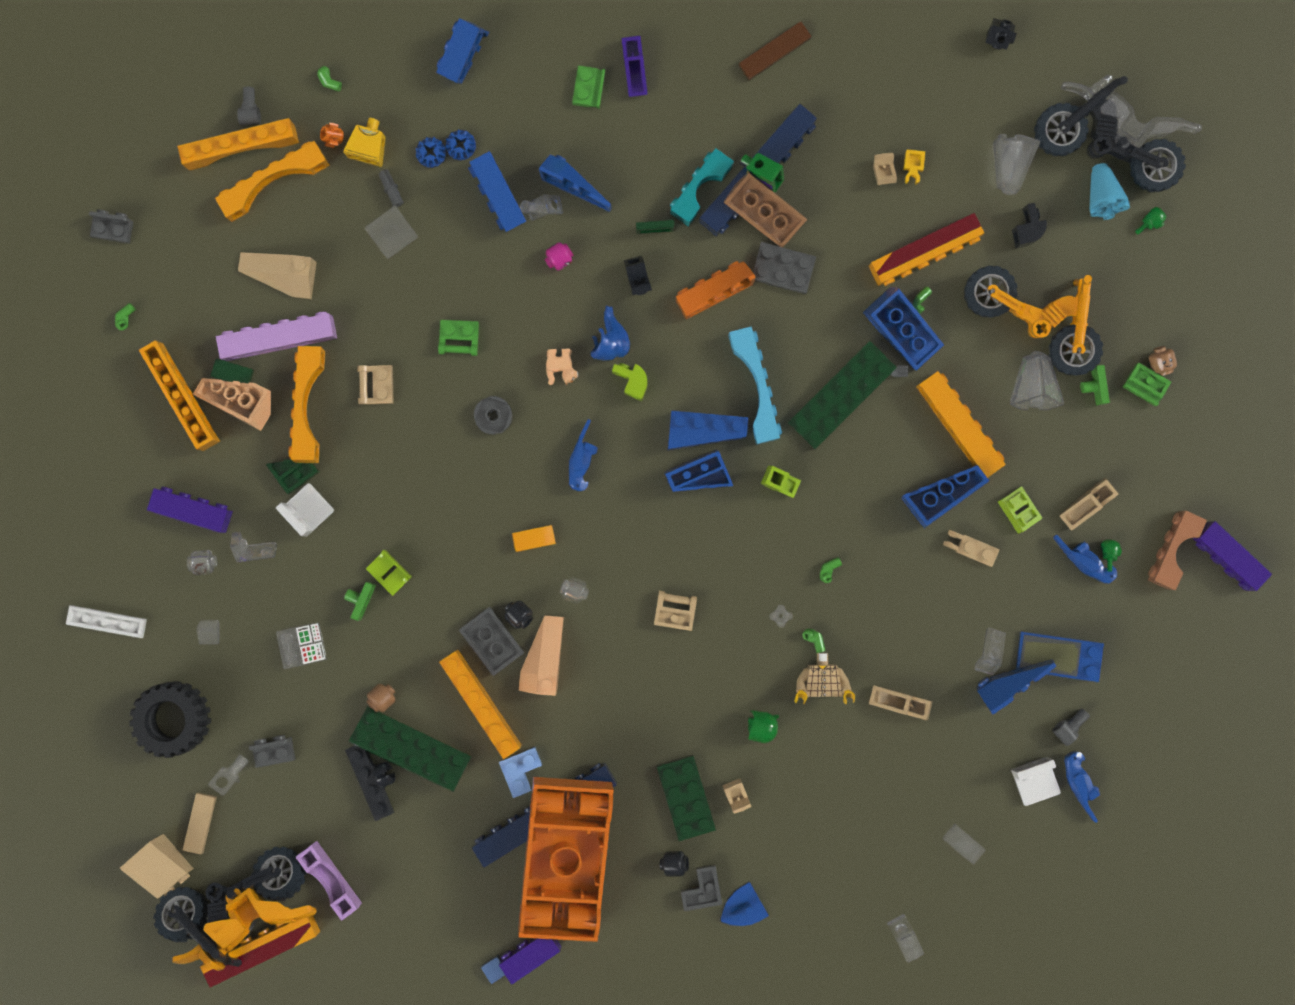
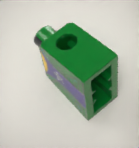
M757 153L754 158L745 154L740 161V165L747 168V173H751L774 193H776L785 180L783 166L760 153Z

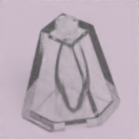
M999 134L995 138L993 150L997 189L1002 190L1007 195H1015L1020 190L1040 141L1024 135H1015V137L1007 138L1006 134Z
M1034 351L1030 355L1023 357L1010 398V405L1019 410H1028L1029 407L1039 408V410H1050L1064 405L1054 367L1048 355L1041 351Z

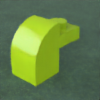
M614 364L612 374L629 380L624 394L642 401L647 389L645 371L637 364L634 365L633 371L629 370L630 366L626 364Z
M768 465L761 484L794 498L801 480L790 476V473L777 467Z

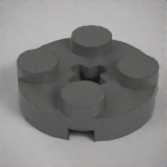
M490 396L481 400L476 405L474 420L479 429L484 433L490 435L501 434L511 425L513 418L512 409L504 399ZM495 410L497 411L498 418L491 421V417L488 414Z

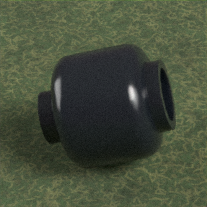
M523 601L510 602L505 607L506 613L504 617L515 629H525L533 621V611Z
M667 851L664 853L663 858H660V870H663L667 877L684 876L685 872L689 870V858L685 856L683 851Z

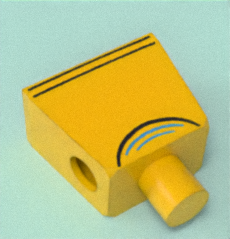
M368 118L366 127L355 126L343 152L347 158L382 167L385 135L378 130L380 121Z

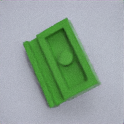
M578 65L573 105L597 107V109H600L605 69L599 70Z
M1138 362L1122 387L1153 406H1158L1171 381Z

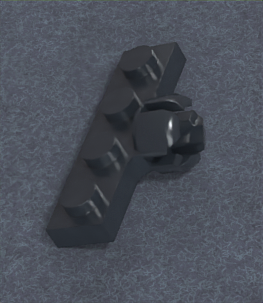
M358 746L346 749L345 752L374 820L378 821L395 813L385 790L386 786L393 784L396 779L395 772L386 776L385 772L393 769L391 764L383 762L375 765L370 753Z

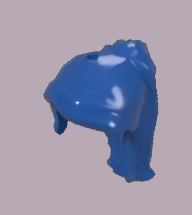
M606 305L604 323L607 333L605 335L602 328L598 329L601 333L600 343L597 342V337L592 336L595 347L591 351V356L593 359H600L602 361L624 357L630 349L628 333L615 318L613 307Z

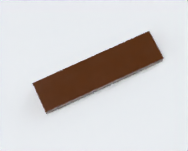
M800 21L741 61L738 66L750 81L809 41L812 36Z

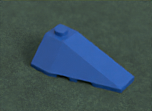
M550 154L540 166L539 172L543 181L608 212L611 211V204L567 163L566 159L562 156Z
M1051 659L998 674L989 679L985 677L978 682L977 692L990 712L995 714L1014 700V694L1025 692L1032 680L1034 682L1040 680L1054 669L1056 664Z

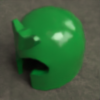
M750 710L754 718L748 717V740L759 743L771 742L778 733L777 719L779 715Z

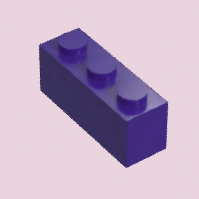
M531 938L529 941L525 939L517 945V949L512 952L508 950L501 956L499 967L512 985L558 954L561 950V945L557 939Z

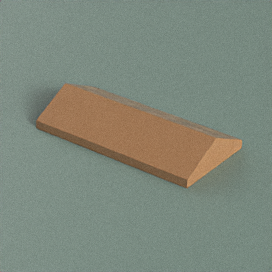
M749 172L734 185L724 200L727 206L782 248L807 221L806 217Z

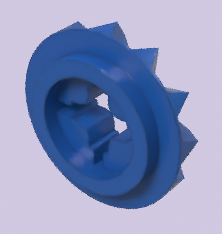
M458 129L455 132H451L449 137L446 138L445 147L452 158L466 160L475 152L476 142L473 135L468 131ZM456 139L459 140L460 142L465 141V142L463 143L465 150H463V148H461V147L456 148V146H457V141H456Z
M426 137L424 140L419 141L416 147V157L420 164L425 167H437L444 161L446 149L441 140L435 137ZM426 147L429 148V149L435 148V149L433 150L434 153H435V156H434V155L432 156L431 154H429L428 156H426V155H427Z

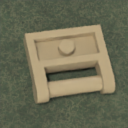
M357 366V372H359L360 398H358V404H394L393 366ZM372 372L373 398H368L367 373Z
M659 590L654 625L692 631L697 596L685 597L666 594L665 591ZM663 601L690 605L688 611L663 607Z

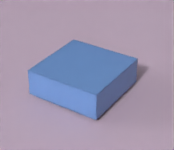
M498 955L481 966L482 971L491 984L505 975L499 967L501 959Z

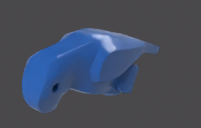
M589 419L577 440L569 460L570 488L576 491H584L588 487V481L585 482L583 476L590 466L592 455L597 454L598 450L596 446L590 443H582L591 422Z
M1058 535L1053 536L1062 551L1082 573L1105 584H1109L1116 579V568L1112 566V572H1108L1098 556L1089 550L1088 543L1082 541L1070 550Z
M1072 751L1064 759L1068 785L1091 820L1097 823L1098 820L1090 809L1088 801H1092L1100 795L1099 788L1092 784L1090 776L1081 767L1082 760L1085 761L1084 755L1080 752Z

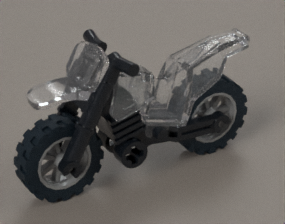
M1108 74L1091 87L1074 82L1062 83V90L1075 92L1083 96L1087 101L1078 107L1070 105L1071 103H1057L1048 107L1040 115L1034 127L1035 141L1038 142L1040 149L1042 148L1046 154H1052L1055 157L1066 156L1079 149L1087 138L1086 135L1089 128H1087L1088 120L1085 119V116L1087 117L1090 114L1093 119L1090 138L1093 140L1086 150L1090 158L1098 159L1105 154H1110L1130 163L1132 170L1130 174L1135 179L1133 180L1134 183L1138 184L1142 190H1148V192H1162L1179 182V179L1183 177V170L1186 168V164H1184V160H1186L1185 155H1182V149L1175 146L1176 143L1173 141L1169 142L1167 139L1158 140L1157 138H1164L1176 130L1196 134L1202 130V125L1183 120V118L1155 117L1145 124L1138 122L1135 117L1134 108L1125 98L1114 92L1118 86L1128 82L1126 76L1116 78L1109 83L1114 77ZM1061 116L1060 124L1055 121L1054 117ZM1049 122H1051L1055 126V128L1047 129ZM1073 126L1075 128V133L1070 131V129ZM1048 133H1055L1053 140H1051ZM1065 134L1073 136L1071 141H1069L1068 143ZM1057 138H1062L1063 144L1056 143L1055 141ZM1147 139H1154V140L1149 141V142H1147V143H1145V144L1143 145V143H1144ZM1162 153L1167 155L1168 158L1161 157ZM1168 161H1170V163H1171V168H1168V167H1167L1168 164H1169ZM1161 169L1170 172L1167 177L1163 178ZM1155 172L1158 173L1159 180L1152 179Z

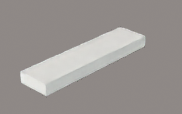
M69 605L66 620L67 625L137 638L144 637L147 619L74 605Z

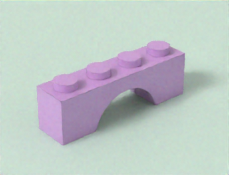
M318 841L296 856V859L306 873L313 875L322 884L328 894L330 906L341 921L359 908L362 902Z

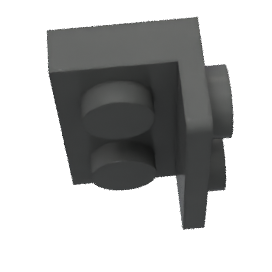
M99 209L96 212H89V215L93 217L90 237L130 244L134 221L127 218L128 215L118 212L115 215H111L109 212Z
M285 735L273 737L272 741L267 742L266 738L259 739L249 746V750H253L256 768L296 760L292 737L285 738Z

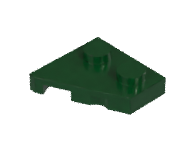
M291 459L266 464L288 495L320 472L314 463H295Z

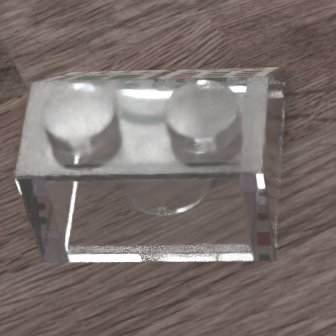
M319 622L276 631L284 670L327 660Z

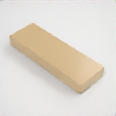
M196 793L183 851L200 855L204 853L217 796Z

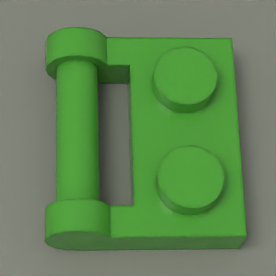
M440 320L439 354L467 353L471 354V356L478 355V321ZM446 340L472 341L471 346L446 345Z

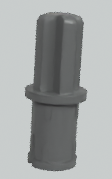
M389 170L380 171L379 177L385 188L384 192L388 194L392 206L397 208L403 205L404 201L397 189L398 185L394 183Z

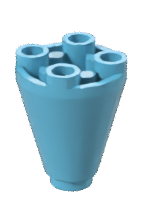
M1101 163L1092 168L1089 210L1091 217H1103L1104 220L1114 218L1115 214L1128 210L1130 205L1127 195L1111 168L1106 163Z

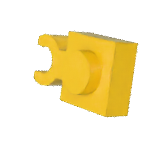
M908 149L905 151L903 170L909 171L904 179L905 184H908L909 177L915 178V185L919 183L920 175L918 172H923L926 151Z

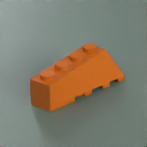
M736 261L728 266L729 269L724 272L719 270L711 275L712 278L696 282L694 284L695 287L689 290L688 288L680 290L677 293L676 302L685 319L687 320L752 286L756 277L744 261L741 263Z

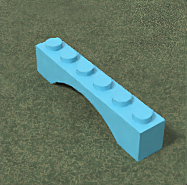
M752 326L731 331L728 336L732 352L749 368L757 385L758 410L752 424L755 443L758 445L778 440L782 430L780 423L776 424L775 416H777V410L775 405L771 404L770 398L773 397L771 387L766 385L765 379H768L766 368H762L761 365L763 355L761 349H757V332L752 330Z

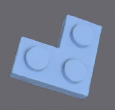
M536 747L499 761L513 798L532 790L525 772L542 766Z

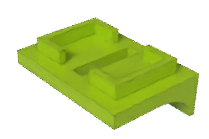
M1022 486L997 501L1018 534L1042 519V516ZM1024 505H1027V506H1028L1026 509H1024L1023 511H1021L1019 514L1016 515L1015 512H1016L1018 509H1020V508L1023 507Z
M383 550L366 568L392 596L412 578L386 550ZM395 565L397 568L384 580L382 577Z

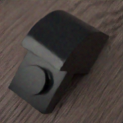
M1035 203L1027 204L1022 209L1025 224L1018 225L1012 230L1016 249L1034 244L1046 231L1047 220L1039 221L1040 212L1036 208Z
M638 256L623 260L632 295H644L651 291L652 288L643 257Z

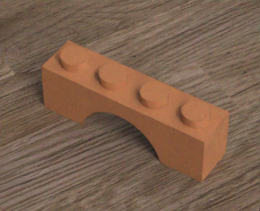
M1186 510L1178 511L1173 516V525L1164 536L1165 543L1156 554L1157 560L1155 565L1149 570L1148 581L1167 590L1177 589L1183 572L1177 565L1176 551L1179 545L1186 539L1200 537L1207 522L1206 519Z

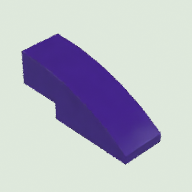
M641 36L621 38L629 97L648 95Z

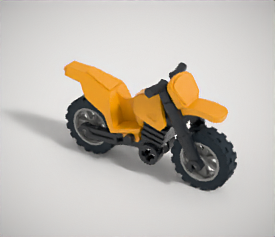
M282 846L281 848L273 847L272 850H266L263 856L260 855L258 857V862L254 864V872L251 876L231 887H225L219 883L210 884L205 892L206 898L211 901L210 904L205 901L204 895L188 887H177L173 891H168L166 896H162L161 902L155 907L156 913L153 916V919H155L154 926L158 929V934L165 939L178 943L187 942L188 939H194L198 943L193 950L172 957V962L186 964L200 959L207 966L217 971L223 970L225 965L239 967L242 964V960L230 957L227 952L236 947L248 935L250 925L255 919L261 918L264 922L273 925L293 923L315 915L317 910L310 905L291 909L277 902L286 901V898L294 897L293 894L298 893L301 890V885L305 883L304 876L307 873L296 859L298 853ZM282 860L280 867L278 868L276 862ZM288 861L291 867L284 869ZM181 901H185L181 908L179 903ZM191 902L193 908L186 910L189 903ZM178 922L179 929H174L173 926Z

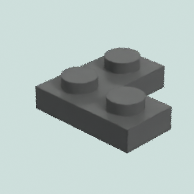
M715 864L697 867L699 887L681 890L684 911L722 905Z

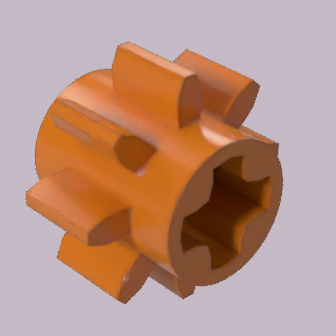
M329 123V125L326 124L321 128L320 139L326 142L325 146L334 148L343 142L344 132L341 128H338V124Z

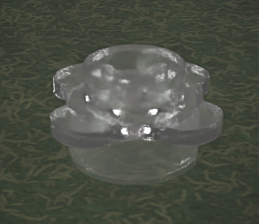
M778 605L777 609L769 615V618L774 620L780 628L785 627V623L793 617L792 613L787 612L783 605Z

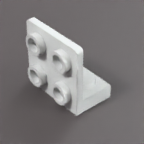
M310 483L305 485L287 503H280L276 507L301 536L305 537L310 535L335 511Z
M1044 757L1011 769L1025 806L1061 793L1053 772V768H1056L1053 759Z

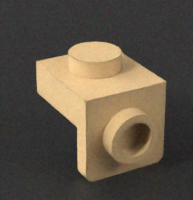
M882 153L874 156L873 170L877 185L896 183L897 176L893 164V153Z
M740 778L722 785L734 814L751 807Z

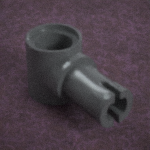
M243 87V103L241 108L237 110L240 125L261 124V113L259 107L255 104V89L253 87Z
M1080 709L1070 720H1062L1056 724L1052 732L1068 746L1078 738L1079 734L1077 732L1079 727L1090 718V715L1084 709Z

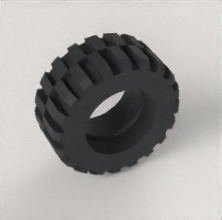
M179 681L152 686L149 690L140 694L141 698H137L133 703L136 708L130 711V716H133V720L129 721V727L133 726L134 731L131 734L132 737H137L138 741L136 744L139 747L144 746V751L148 754L154 752L153 755L159 758L163 756L165 758L179 756L196 748V745L201 744L204 740L203 736L207 735L209 728L206 726L211 724V718L208 717L207 713H210L211 710L210 707L206 708L205 703L207 699L205 696H199L201 692L197 688L191 689L192 685L188 683L182 684ZM166 701L176 703L185 715V727L177 737L165 735L159 729L156 722L157 710Z

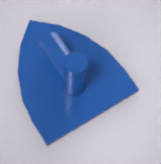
M750 882L741 886L729 897L722 911L721 922L735 926H746L757 923L769 916Z

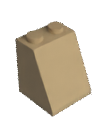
M164 834L147 843L120 867L124 873L157 899L163 895L166 896L168 891L175 890L174 885L178 882L182 884L190 877L188 873L194 869Z

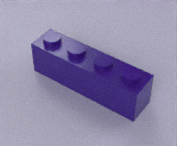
M161 486V489H153L147 511L216 532H227L233 511L227 510V505L216 503L214 506L209 504L210 500L200 497L197 500L191 499L190 494L180 492L178 495L172 493L173 489Z
M1216 521L1207 522L1200 537L1192 538L1197 542L1196 546L1210 554V559L1224 567V572L1239 581L1238 585L1245 591H1257L1272 575Z

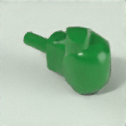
M1153 207L1141 220L1144 224L1135 233L1138 235L1145 228L1151 230L1153 227L1155 229L1163 227L1167 217L1164 211L1159 207Z
M1106 539L1101 543L1103 560H1107V571L1112 572V562L1117 561V557L1121 556L1122 549L1118 541Z

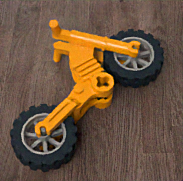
M1000 266L980 268L968 278L964 287V299L973 313L981 317L993 318L1009 311L1028 324L1027 331L1032 338L1046 337L1050 333L1051 328H1055L1064 318L1068 316L1073 317L1070 325L1063 327L1053 335L1048 347L1051 363L1058 371L1066 375H1084L1094 370L1096 365L1100 363V358L1103 356V342L1100 340V335L1093 328L1088 327L1087 323L1092 281L1090 275L1073 281V285L1078 287L1075 297H1061L1048 303L1043 309L1018 301L1016 299L1018 287L1014 276ZM988 278V287L980 282ZM992 278H996L1000 280V282L996 285H992ZM1001 284H1003L1005 292L998 288ZM978 286L983 288V293L976 294ZM985 295L986 300L984 304H982L979 301L978 297ZM989 299L995 302L996 305L987 306ZM1041 325L1040 330L1042 333H1036L1038 331L1036 326ZM1087 342L1089 344L1090 350L1085 349L1084 344H1086ZM1063 344L1068 346L1065 352H1062ZM1070 353L1072 355L1069 362H1067L1063 355ZM1089 353L1087 359L1084 361L1081 354ZM1075 355H1077L1081 362L1080 364H1072Z

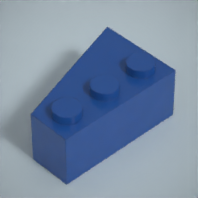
M459 18L453 25L451 39H448L444 49L446 51L443 57L438 60L437 73L456 83L462 84L473 64L471 60L475 51L479 53L481 49L479 43L482 37H487L489 31Z
M717 449L664 471L673 492L734 486Z

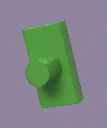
M1099 365L1091 371L1092 381L1081 382L1080 384L1082 393L1094 392L1096 406L1110 403L1105 365Z
M365 582L361 594L351 589L347 590L344 600L356 604L350 618L357 621L362 620L376 584Z

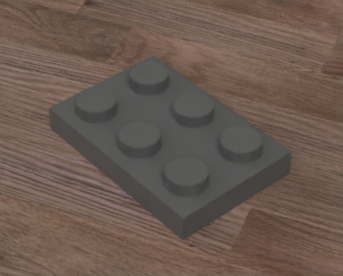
M761 242L753 270L756 277L755 281L806 294L816 256Z
M488 607L459 629L460 633L493 676L525 653L491 607Z

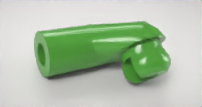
M322 66L318 69L317 76L324 87L335 91L341 90L342 83L331 79L328 67Z
M924 287L915 296L912 303L919 314L924 311L921 303L932 293L929 287Z
M128 303L115 314V326L119 330H125L128 327L129 315L136 310L131 303Z
M839 557L822 565L819 576L824 583H830L832 581L833 569L842 566Z
M806 629L803 632V638L814 643L816 653L826 651L821 633L813 629Z

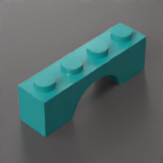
M716 148L713 152L709 151L703 160L705 162L703 166L696 168L692 174L694 177L692 181L685 183L681 189V192H683L679 198L675 197L670 204V214L688 227L700 212V206L696 200L698 188L707 181L716 180L722 182L733 167L734 161Z

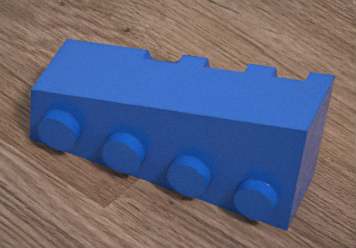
M489 151L470 161L471 166L468 169L472 177H477L480 182L477 186L482 196L486 194L489 202H487L491 213L495 212L498 219L496 222L500 230L505 229L507 232L525 223L526 219L491 152Z
M671 411L668 451L745 439L747 437L748 417Z
M977 465L907 493L901 499L925 529L990 480Z

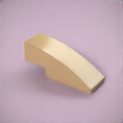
M1105 477L1072 503L1059 516L1072 531L1101 510L1105 504L1119 495V493Z
M873 685L869 701L870 705L923 720H928L933 701L875 685Z

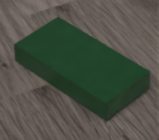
M674 220L636 222V234L674 231Z
M216 358L210 376L227 382L239 381L240 383L251 382L254 370Z

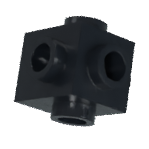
M993 18L986 34L985 43L991 44L995 49L1007 50L1009 44L1014 43L1017 35L1015 33V25L1006 19L999 20Z

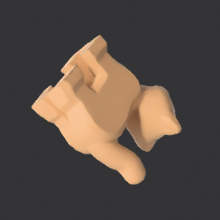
M548 349L546 361L548 384L553 385L555 382L553 373L563 371L562 378L566 385L573 382L578 377V372L572 368L570 357L572 351L570 349H562V355L556 357L557 349Z

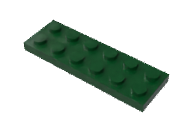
M869 341L788 423L816 449L897 367Z
M368 706L349 739V743L453 793L471 759V756L380 712H375Z

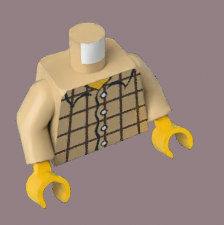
M817 653V664H808V667L803 669L797 679L795 703H797L798 697L804 700L803 704H805L807 697H842V693L844 694V704H847V697L852 698L853 703L855 702V694L851 690L847 676L837 665L828 664V653Z

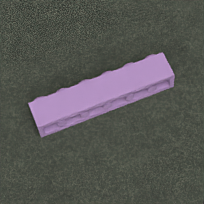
M318 312L313 317L305 315L296 318L297 320L289 321V319L279 320L278 324L274 325L264 323L260 324L259 328L244 327L239 332H222V335L216 336L220 359L231 361L337 339L333 316L329 313L327 314V312Z

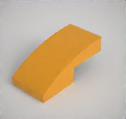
M552 525L512 533L515 552L556 544Z

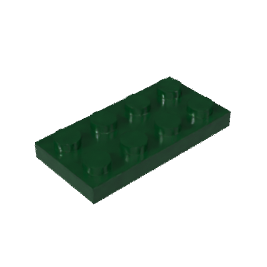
M694 755L658 765L657 770L679 842L716 831Z

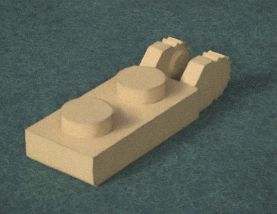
M952 530L948 531V535L959 539L960 542L957 546L949 541H944V546L955 550L958 554L993 567L1000 549L967 535H961Z

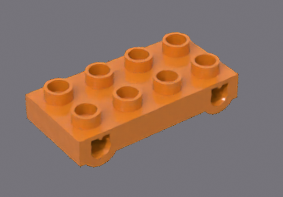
M533 777L518 925L520 938L598 941L609 829L613 809L614 789L612 782Z

